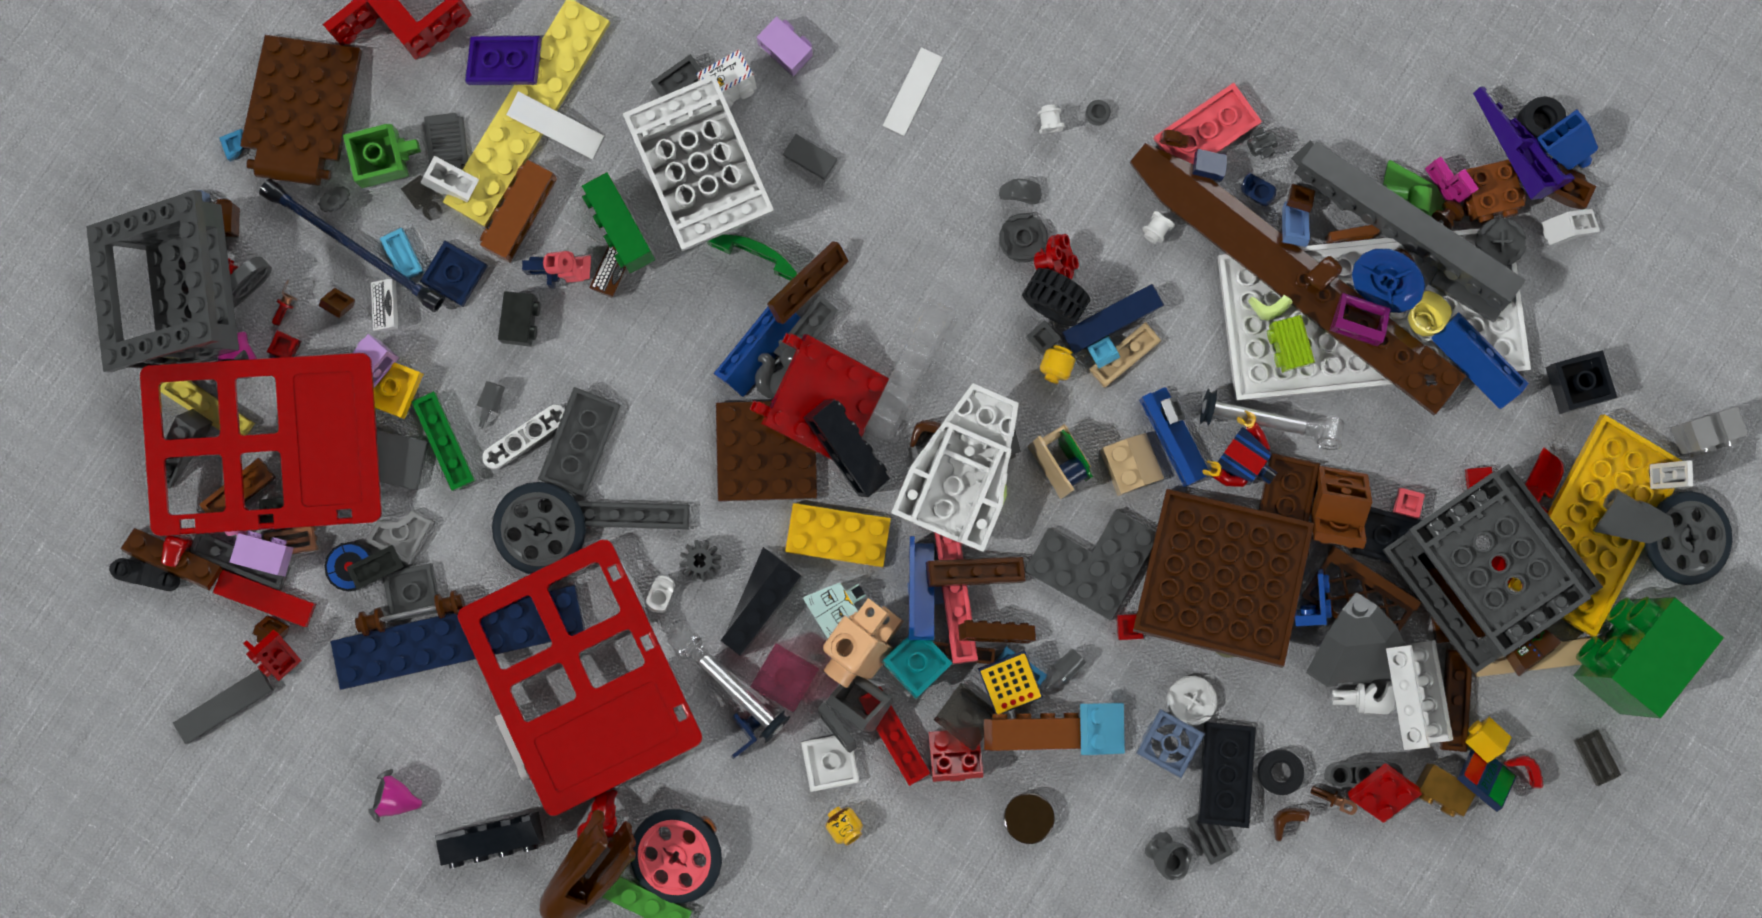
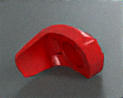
M184 534L166 536L163 543L161 563L166 566L176 567L185 550L191 547L192 538Z
M1522 755L1503 762L1504 765L1511 767L1525 766L1529 776V784L1532 788H1543V777L1535 759L1528 755Z

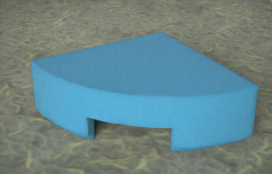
M243 129L219 137L227 160L230 162L236 159L244 149L240 146Z

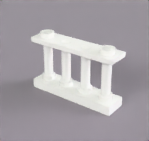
M1436 641L1409 643L1407 646L1386 648L1404 750L1429 748V743L1453 740Z

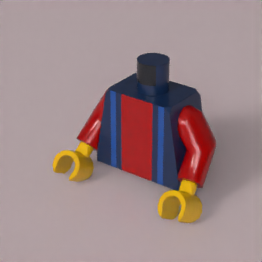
M1245 410L1244 412L1247 414L1246 421L1240 417L1237 418V422L1244 425L1245 428L1242 427L1218 462L1207 461V463L1211 464V471H1202L1204 475L1213 476L1214 479L1229 487L1251 485L1256 477L1270 484L1278 473L1266 465L1272 454L1270 453L1268 440L1256 422L1255 414Z

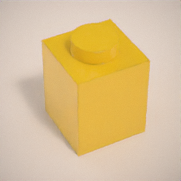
M1489 716L1482 722L1477 720L1468 729L1470 734L1465 742L1488 763L1505 752L1512 737Z

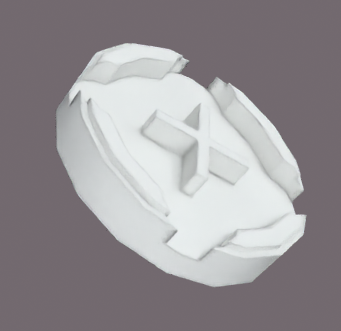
M1184 676L1176 680L1169 688L1166 697L1167 708L1170 714L1190 726L1207 722L1217 707V694L1213 686L1198 676Z

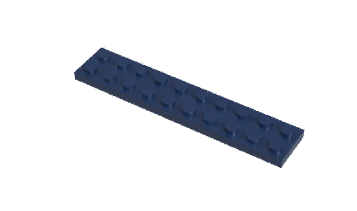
M576 586L549 591L569 635L574 636L584 631L585 627ZM526 596L481 619L482 628L495 655L552 642L530 596ZM455 613L446 614L445 618L442 619L438 616L385 628V632L382 633L378 630L372 631L369 636L359 634L330 641L340 690L476 659L460 625L458 615Z

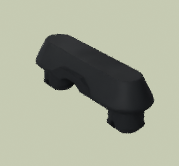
M118 558L109 566L111 575L117 580L159 590L173 591L179 587L181 578L144 562Z

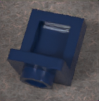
M535 256L529 257V260H522V271L526 275H547L548 287L556 289V282H559L560 278L558 274H548L545 271L543 257Z

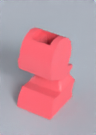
M570 251L551 252L545 255L543 266L548 274H558V277L565 279L566 283L590 279L591 255L574 257V254Z

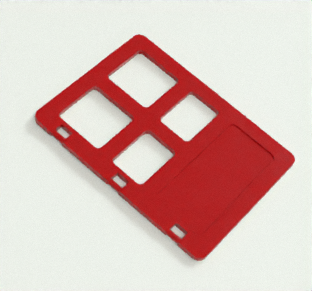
M350 353L149 365L141 370L140 387L150 528L155 535L168 536L372 523L381 518L382 503L372 360L367 354ZM273 376L276 382L278 432L273 434L242 435L239 426L237 380L247 377ZM215 380L218 391L220 435L207 438L165 439L161 384L164 382ZM278 451L281 455L283 507L259 510L246 509L242 455L250 452ZM220 455L223 463L225 510L223 512L172 515L169 512L166 460L170 457ZM352 509V518H338V510ZM273 514L274 522L260 523V515ZM195 519V527L182 528L181 520Z
M605 539L599 540L459 610L458 620L547 814L552 816L560 815L697 747L702 742V732L623 568L620 558L610 541ZM594 563H599L620 607V612L574 636H570L548 588L551 584ZM616 565L621 578L613 581L608 569ZM526 596H530L549 634L552 645L507 669H502L482 628L481 619ZM625 630H630L644 658L643 666L598 688H594L582 664L580 653ZM649 635L654 648L646 651L641 641V638ZM561 663L576 693L575 699L529 722L525 721L511 691L512 687ZM680 705L687 716L682 721H679L674 711V708Z

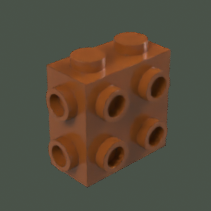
M1509 159L1466 169L1479 188L1466 198L1463 204L1464 212L1469 216L1470 222L1479 220L1480 224L1495 219L1494 216L1502 214L1503 218L1517 215L1518 210L1525 206V192L1520 188L1519 177Z

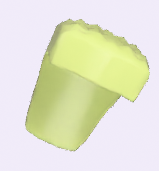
M1285 295L1271 306H1265L1254 297L1248 300L1259 318L1266 321L1280 317L1291 307L1293 302L1292 299Z

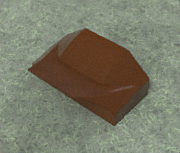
M1560 164L1557 167L1565 175L1571 173L1575 179L1547 197L1568 207L1584 210L1587 208L1597 186L1587 182L1584 174L1573 169H1567Z

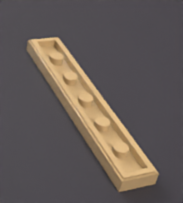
M1606 636L1598 637V638L1603 641V639H1604ZM1591 638L1561 641L1562 643L1554 651L1528 671L1581 665L1582 663L1576 659V655L1581 647ZM1503 657L1477 672L1475 677L1514 673L1515 671L1507 658Z

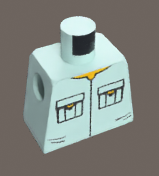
M837 583L807 595L803 599L824 634L829 638L844 615L851 616L858 612L854 603L866 595L859 583L845 591L841 583Z

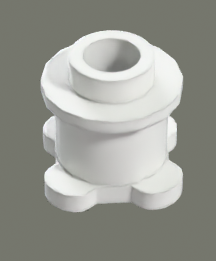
M1045 105L1037 113L1042 125L1039 134L1063 131L1065 125L1060 121L1059 114L1061 109L1056 108V105Z
M1154 211L1151 217L1152 220L1148 226L1143 227V231L1145 233L1144 237L1151 243L1156 244L1157 242L1162 243L1164 241L1163 237L1167 231L1173 229L1175 224L1161 213Z

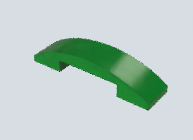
M722 234L706 241L708 246L729 255L735 246L776 264L773 269L774 274L789 281L797 275L794 268L779 253L753 239Z

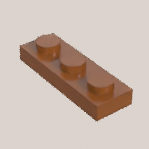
M257 458L243 469L245 502L276 478L261 458ZM224 485L199 504L205 513L223 512L225 510Z

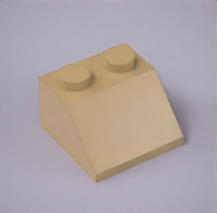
M1146 433L1121 440L1100 450L1117 496L1164 479Z

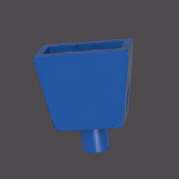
M1577 109L1537 138L1548 154L1567 169H1572L1576 165L1580 168L1589 166L1592 162L1591 155L1598 150V145L1589 123Z

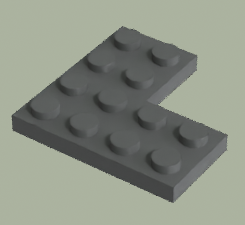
M1115 510L1093 551L1090 552L1048 528L1024 571L1111 621L1151 551L1156 532L1122 512Z

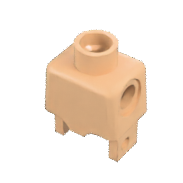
M868 598L858 612L851 616H843L824 643V652L832 658L823 669L824 672L846 688L849 687L856 676L865 679L873 678L883 665L881 661L895 649L889 644V641L904 621L887 607L883 606L881 608ZM873 608L875 611L874 615L868 617V610ZM889 616V622L887 624H883L885 619Z

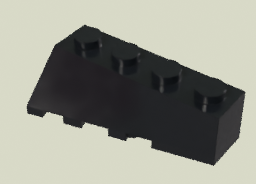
M763 547L728 629L720 641L739 656H743L801 580L802 576Z
M539 811L435 835L440 865L449 864V869L463 866L464 861L473 859L474 863L489 860L488 855L498 853L499 857L514 854L513 849L522 847L524 852L539 848L538 844L545 841Z

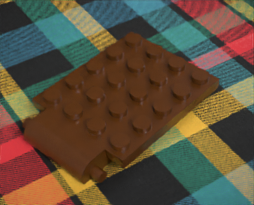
M270 35L264 36L240 144L242 148L257 150L255 160H247V168L254 169L255 177L320 186L322 179H331V170H324L326 160L340 161L344 142L343 135H345L362 56L360 48Z

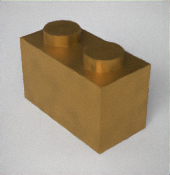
M1430 763L1426 764L1415 784L1422 793L1418 798L1431 805L1434 801L1442 806L1440 811L1453 818L1455 814L1464 817L1476 796L1457 777Z

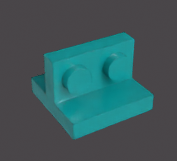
M909 636L881 661L915 699L953 664L931 640H909Z

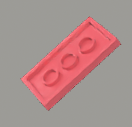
M1232 83L1164 129L1178 131L1182 135L1190 137L1187 148L1161 144L1159 141L1163 131L1155 135L1153 139L1161 150L1193 164L1194 154L1197 149L1219 153L1260 125L1262 121L1235 83Z

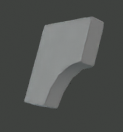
M411 510L406 517L397 522L378 520L366 542L380 550L393 545L400 560L411 565L435 521L414 510Z

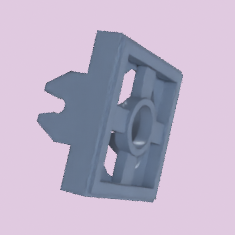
M1159 709L1154 720L1148 725V730L1144 733L1136 753L1182 778L1205 733ZM1164 725H1176L1170 734L1163 735L1156 731ZM1183 730L1189 738L1187 748L1181 745L1179 738ZM1169 736L1175 737L1178 741V746L1173 751H1168L1164 747V740ZM1152 738L1161 742L1163 750L1159 758L1152 749ZM1176 752L1182 754L1181 760L1170 763L1166 762L1170 754Z

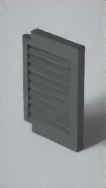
M456 113L424 116L429 165L433 157L436 156L462 170V166L468 161L464 117H457Z

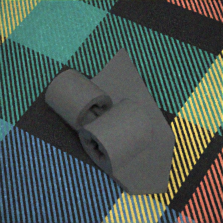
M1613 489L1605 498L1603 507L1607 511L1593 528V531L1647 544L1675 534L1671 516L1646 502L1636 501L1618 489Z

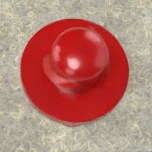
M1067 234L1052 235L1048 239L1046 250L1041 248L1034 256L1035 269H1050L1072 280L1074 270L1079 267V261L1077 256L1073 255L1070 239Z

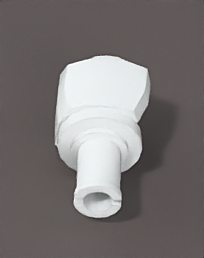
M1388 681L1385 691L1379 699L1373 698L1377 690L1375 683L1368 686L1366 690L1364 683H1358L1355 690L1332 689V705H1355L1358 713L1368 715L1392 714L1396 709L1392 681Z

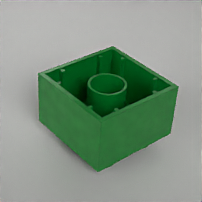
M1626 597L1619 601L1609 612L1607 621L1613 626L1606 633L1603 641L1595 636L1581 647L1576 655V659L1582 665L1573 676L1619 714L1661 719L1724 637L1675 597H1644L1642 599H1633V601Z

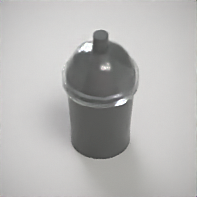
M486 381L478 403L474 407L475 416L480 420L479 427L483 428L485 422H492L498 416V410L505 390L504 386Z
M1071 649L1059 661L1049 667L1047 672V680L1049 682L1045 685V688L1049 689L1052 685L1057 688L1064 685L1067 686L1071 678L1086 661L1074 649Z

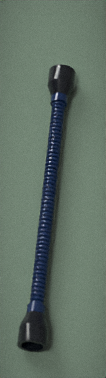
M268 179L262 184L259 190L261 196L270 202L288 207L318 229L336 239L343 246H346V248L409 289L413 295L418 297L423 306L432 312L438 311L445 300L442 294L408 279V277L398 272L395 268L383 262V260L295 202L285 192L283 187L272 179Z

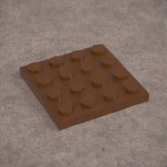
M759 401V402H761V403H763V404H765V405H767V406H770V404H771L772 401ZM753 402L716 403L718 502L817 499L815 451L762 425L764 417L749 410Z

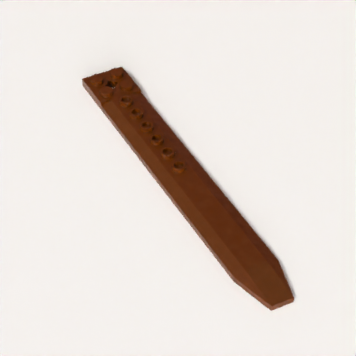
M1147 143L1141 147L1130 161L1131 166L1164 206L1281 297L1285 295L1292 299V306L1432 415L1437 414L1466 377L1427 345L1425 346L1390 318L1384 341L1378 346L1329 331L1342 293L1366 299L1338 277L1323 290L1312 286L1307 274L1319 262L1297 245L1283 242L1282 234L1215 181L1192 174L1193 164ZM1347 304L1345 305L1343 319L1377 330L1381 318L1380 315ZM1425 375H1433L1436 384L1427 386L1425 384L1427 381L1424 378Z

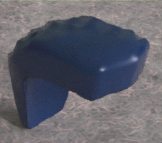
M1251 172L1244 177L1241 185V191L1245 196L1263 206H1268L1275 199L1276 187Z

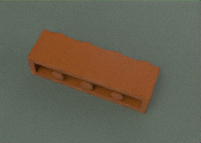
M529 160L526 161L525 165L522 164L518 168L515 183L507 188L504 194L505 201L501 207L496 208L492 216L493 222L489 229L486 228L480 237V241H482L480 246L484 250L509 263L514 258L557 180L554 173Z
M1031 713L1016 714V719H1007V714H992V719H984V750L1081 749L1079 713H1063L1064 718H1055V713H1040V718H1031Z

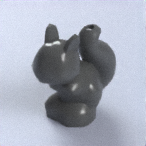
M782 340L778 342L781 349L780 360L783 365L780 370L775 371V361L770 354L763 353L758 357V361L762 363V366L755 375L756 387L763 396L771 399L774 398L796 352V349L784 344Z

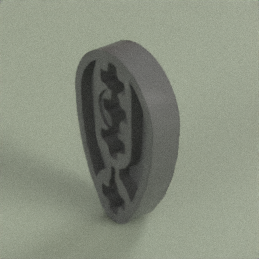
M258 256L246 261L230 275L234 308L247 299L269 277L272 267L263 257Z

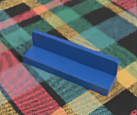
M767 307L713 374L744 397L755 384L756 372L762 366V363L758 361L759 355L768 353L775 359L777 355L773 352L779 346V340H783L785 334L791 331L801 317L795 313L784 324L776 321L771 310Z
M1459 312L1449 320L1438 334L1433 335L1431 338L1499 409H1502L1520 395L1529 384Z
M1164 387L1141 397L1139 401L1183 487H1186L1208 476L1204 475L1202 471H1209L1184 421L1170 424L1169 421L1164 419L1161 412V407H1163L1161 401L1171 398L1169 391Z
M910 536L909 640H934V587H928L926 562L934 560V543H915V536Z

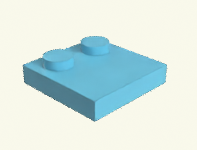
M1124 703L1080 704L1081 755L1125 754Z

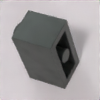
M504 291L498 340L501 343L532 347V340H536L537 326H534L535 316L540 314V302H538V298L534 294Z

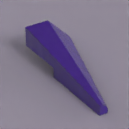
M1480 86L1473 93L1531 200L1543 199L1575 179L1571 173L1565 175L1556 166L1558 161L1554 158L1550 159L1541 147V143L1516 118L1510 120L1501 111L1504 106L1500 102L1495 103L1486 92L1487 89L1484 86Z

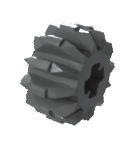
M695 540L694 545L696 549L687 544L685 547L690 552L689 555L682 552L680 554L681 557L687 559V561L679 563L680 567L689 566L683 574L688 576L694 571L692 581L696 582L700 574L702 582H706V573L714 578L716 574L711 569L713 567L721 569V566L715 564L714 561L721 560L722 556L712 555L718 548L713 546L708 550L709 541H705L701 548L699 540ZM698 555L701 557L703 555L706 556L704 560L706 565L704 567L698 565V568L696 567V557Z

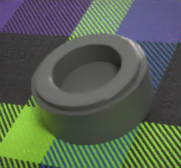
M1103 100L1092 101L1086 109L1088 122L1096 126L1105 124L1111 113L1109 105Z

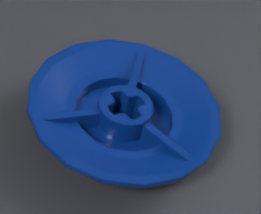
M1373 249L1363 253L1354 264L1352 272L1354 287L1367 301L1390 308V313H1402L1413 309L1421 301L1425 290L1423 274L1416 263L1403 253L1392 249Z

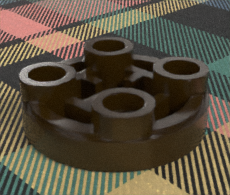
M1021 793L1013 797L1005 808V827L1008 833L1021 843L1035 844L1041 842L1048 837L1053 829L1055 822L1053 808L1039 794Z

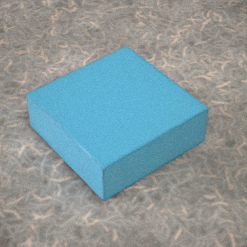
M1109 336L1087 347L1099 369L1120 358Z

